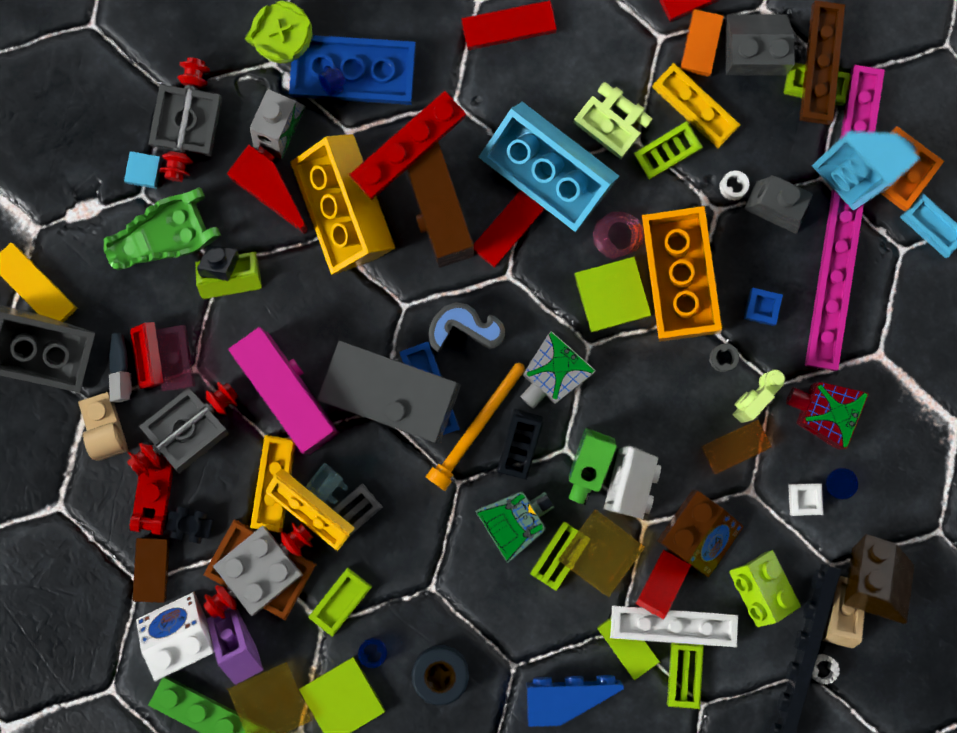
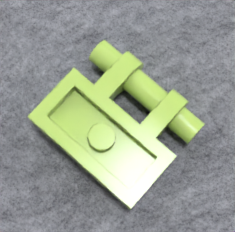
M604 82L598 89V92L606 98L604 102L601 103L592 96L574 118L573 123L619 159H622L641 134L632 127L633 124L638 122L644 128H647L653 118L644 112L645 108L640 104L635 105L622 95L624 92L618 87L613 88ZM614 105L628 115L624 120L610 110Z
M772 370L761 375L759 378L760 387L756 391L745 392L734 404L738 409L732 415L741 423L753 421L784 385V374L779 370Z

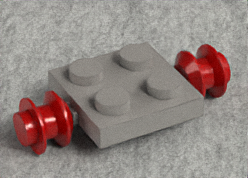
M293 522V531L289 534L282 531V543L280 545L267 528L261 526L217 562L213 567L229 587L216 585L217 593L213 597L208 594L204 595L206 602L203 606L214 619L219 616L224 620L226 619L225 610L228 608L237 610V601L235 599L237 597L249 614L254 616L302 577L303 574L289 558L288 554L291 553L301 557V548L304 545L313 547L310 540L314 536L303 523L297 526Z

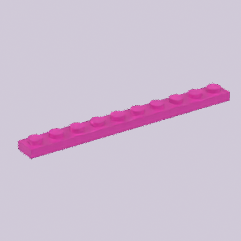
M854 65L851 68L840 139L849 131L875 133L885 70ZM833 188L805 366L838 371L864 204L853 211Z

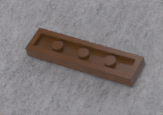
M817 0L812 4L799 121L830 125L833 122L845 4Z

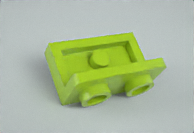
M773 550L764 552L747 564L735 567L729 571L734 585L739 591L748 609V613L757 627L778 623L801 607Z

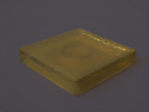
M594 509L558 561L609 598L645 546Z
M287 662L228 688L245 733H288L312 721Z

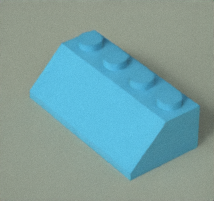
M524 102L517 104L509 110L479 156L482 161L575 232L602 201L619 177L613 170Z
M849 131L822 155L812 167L854 211L889 187L920 158L915 154L914 146L907 139L900 138L897 134Z

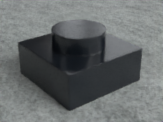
M208 245L197 267L199 275L229 281L240 258L237 249Z

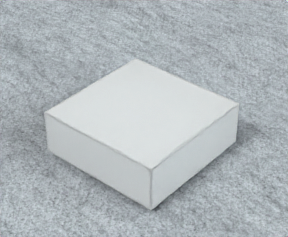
M821 483L788 484L790 516L824 515Z

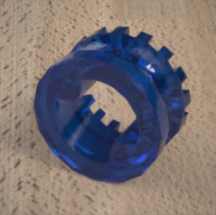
M377 638L365 640L358 650L360 662L368 668L380 666L387 656L385 643ZM367 645H377V651L381 652V658L378 661L368 660V655L364 653Z

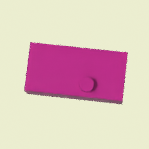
M258 327L228 349L302 454H312L340 433L300 376L304 374L301 367L294 358L288 361L268 332Z

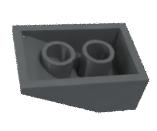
M0 305V376L80 393L95 332L33 312Z

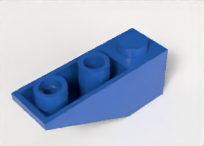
M614 675L596 676V681H584L582 676L565 677V682H552L551 677L533 678V683H526L528 726H561L624 689L621 680H615Z

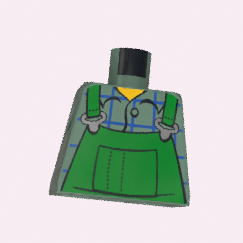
M523 491L481 507L475 512L508 563L546 529L539 517L555 507L545 492L528 501Z

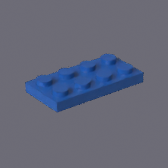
M312 35L310 46L305 53L291 62L289 95L295 98L412 105L416 43L411 41Z

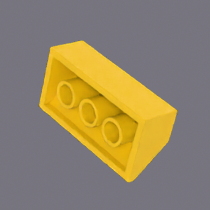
M354 134L326 136L290 162L331 275L376 260L395 249L377 197L371 200L349 175L364 162Z

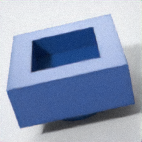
M751 288L744 319L775 326L783 295Z

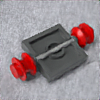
M187 58V61L180 62L179 64L185 71L184 74L178 75L177 79L185 88L160 84L148 143L151 147L173 150L162 155V158L167 161L166 167L159 168V171L165 173L164 178L177 182H183V177H190V174L185 171V167L192 164L193 161L185 153L211 157L222 102L220 94L197 91L208 85V82L202 78L204 73L210 72V68L205 66V62L197 58Z
M217 382L218 390L214 393L207 390L206 400L208 403L203 404L188 387L139 426L153 445L151 448L148 444L139 443L140 451L136 455L128 452L131 457L127 461L129 466L138 476L144 473L149 477L148 469L152 465L160 468V458L158 455H163L180 474L229 434L213 414L216 412L217 414L227 415L225 407L229 404L238 406L235 400L239 396L228 383L222 385L220 382Z

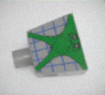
M268 89L250 126L253 146L257 149L261 146L273 156L282 159L305 106Z
M551 331L523 374L531 385L520 397L533 409L545 396L556 404L588 379L596 370Z

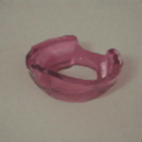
M626 212L608 213L596 223L594 229V244L602 254L611 259L637 251L644 238L643 227L638 218ZM618 222L627 224L632 231L631 245L625 249H617L608 237L609 228Z

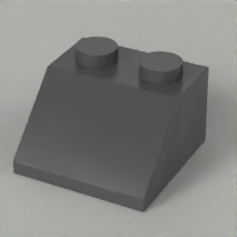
M726 14V75H787L795 65L794 33L787 14Z

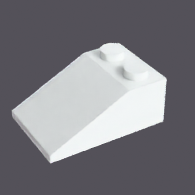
M629 446L618 449L603 509L643 519L644 513L649 514L654 496L649 495L652 483L657 484L661 472V465H657L658 457Z

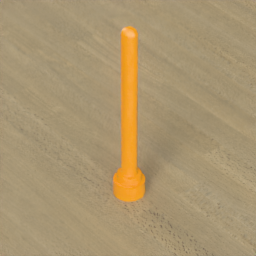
M522 363L513 365L442 465L438 464L436 468L432 467L425 476L443 491H446L452 483L450 479L454 475L451 473L524 373L525 367Z

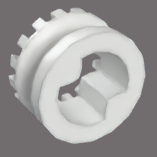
M735 170L728 172L724 176L719 188L724 198L735 201L741 199L746 194L750 183L748 177L743 172ZM735 178L737 184H742V191L733 192L732 187H727V180Z
M818 654L812 678L821 684L833 683L840 674L838 663L830 656ZM827 660L829 662L827 668L830 670V674L824 678L817 676L819 670L816 665Z

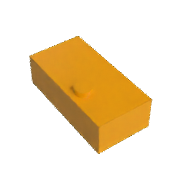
M705 206L642 215L659 342L720 334L722 326Z

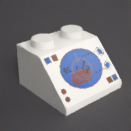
M195 592L136 619L141 652L154 681L215 652L206 616Z

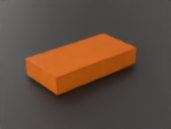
M693 10L680 67L682 71L708 77L711 75L723 15Z

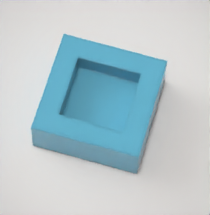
M130 151L124 182L157 189L160 175L159 168H161L163 159L160 156Z

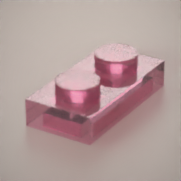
M180 325L156 329L164 384H161V390L167 392L195 387L186 326Z

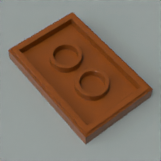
M234 519L203 575L228 588L229 586L213 566L256 530ZM291 553L288 554L289 558L303 576L263 608L283 620L288 618L317 565L303 556L300 557Z

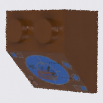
M692 490L657 542L709 578L744 526L725 509L701 492Z

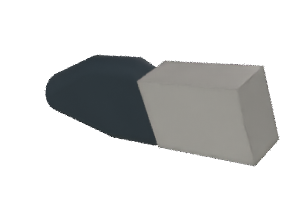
M113 333L109 355L111 372L109 375L110 402L120 403L130 400L132 378L131 373L126 372L128 363L124 334Z

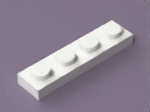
M612 606L610 638L737 647L738 615L669 610L663 620L644 608Z

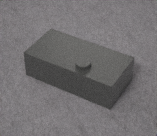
M338 341L317 400L431 442L441 443L444 430L447 427L449 416L462 384Z

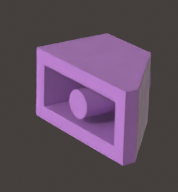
M228 608L224 611L226 619L223 620L219 616L214 619L211 616L206 620L217 663L236 685L263 671L257 647L238 609L232 610Z

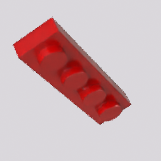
M446 91L442 92L350 173V177L373 200L465 119L466 113Z

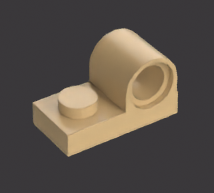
M109 392L78 401L87 431L83 432V440L91 459L101 461L128 452L129 449L115 404L110 402Z
M840 576L822 641L853 649L862 642L864 611L844 605L848 578Z

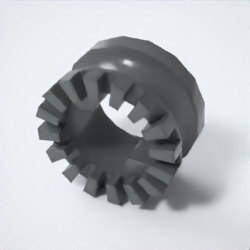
M724 343L716 346L709 355L711 366L719 372L730 371L739 362L738 350L730 344ZM718 351L721 353L729 351L732 354L731 364L725 363L720 365L716 359Z

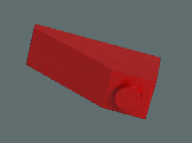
M248 145L227 172L228 177L305 234L308 228L274 162H272L275 157L261 146L256 150Z

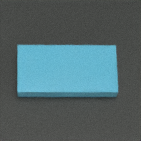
M922 193L900 218L941 255L947 258L957 248V223Z

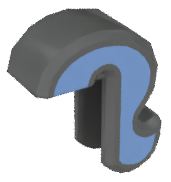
M458 302L444 306L435 315L428 333L431 347L437 354L440 353L454 328L488 349L500 346L505 338L504 325L498 318L489 315L487 322L482 323L475 309L468 304Z

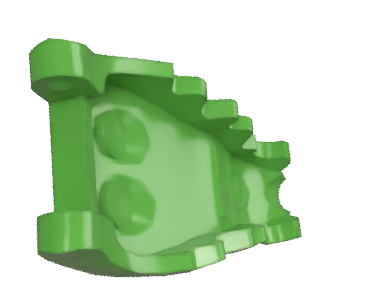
M199 187L184 194L158 200L154 205L147 207L144 214L136 216L133 221L128 223L126 229L112 236L105 237L103 239L104 253L111 267L121 270L138 263L186 256L202 250L221 236L218 227L206 230L196 203L205 198L202 188Z

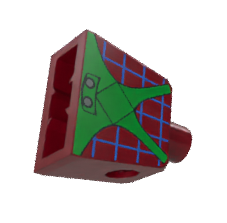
M816 382L811 385L808 393L793 387L787 397L786 404L801 410L797 419L799 426L832 447L841 450L848 448L869 394L828 383Z

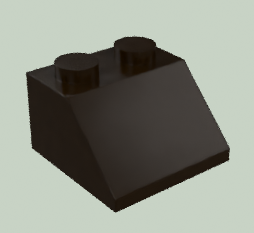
M866 534L852 548L844 605L896 622L907 623L914 564L896 543Z

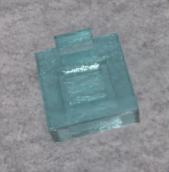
M324 462L306 485V488L324 503L328 500L330 503L336 504L338 500L332 495L333 491L337 487L347 491L348 486L342 481L344 478Z

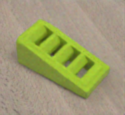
M688 121L636 151L634 155L650 180L699 152L703 147ZM682 133L691 145L687 150L678 137ZM671 139H673L680 151V154L677 156L674 155L667 143ZM661 145L670 159L665 163L656 149ZM650 151L659 165L655 169L645 155Z

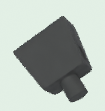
M769 176L756 182L744 210L797 234L810 207L813 194L779 177Z

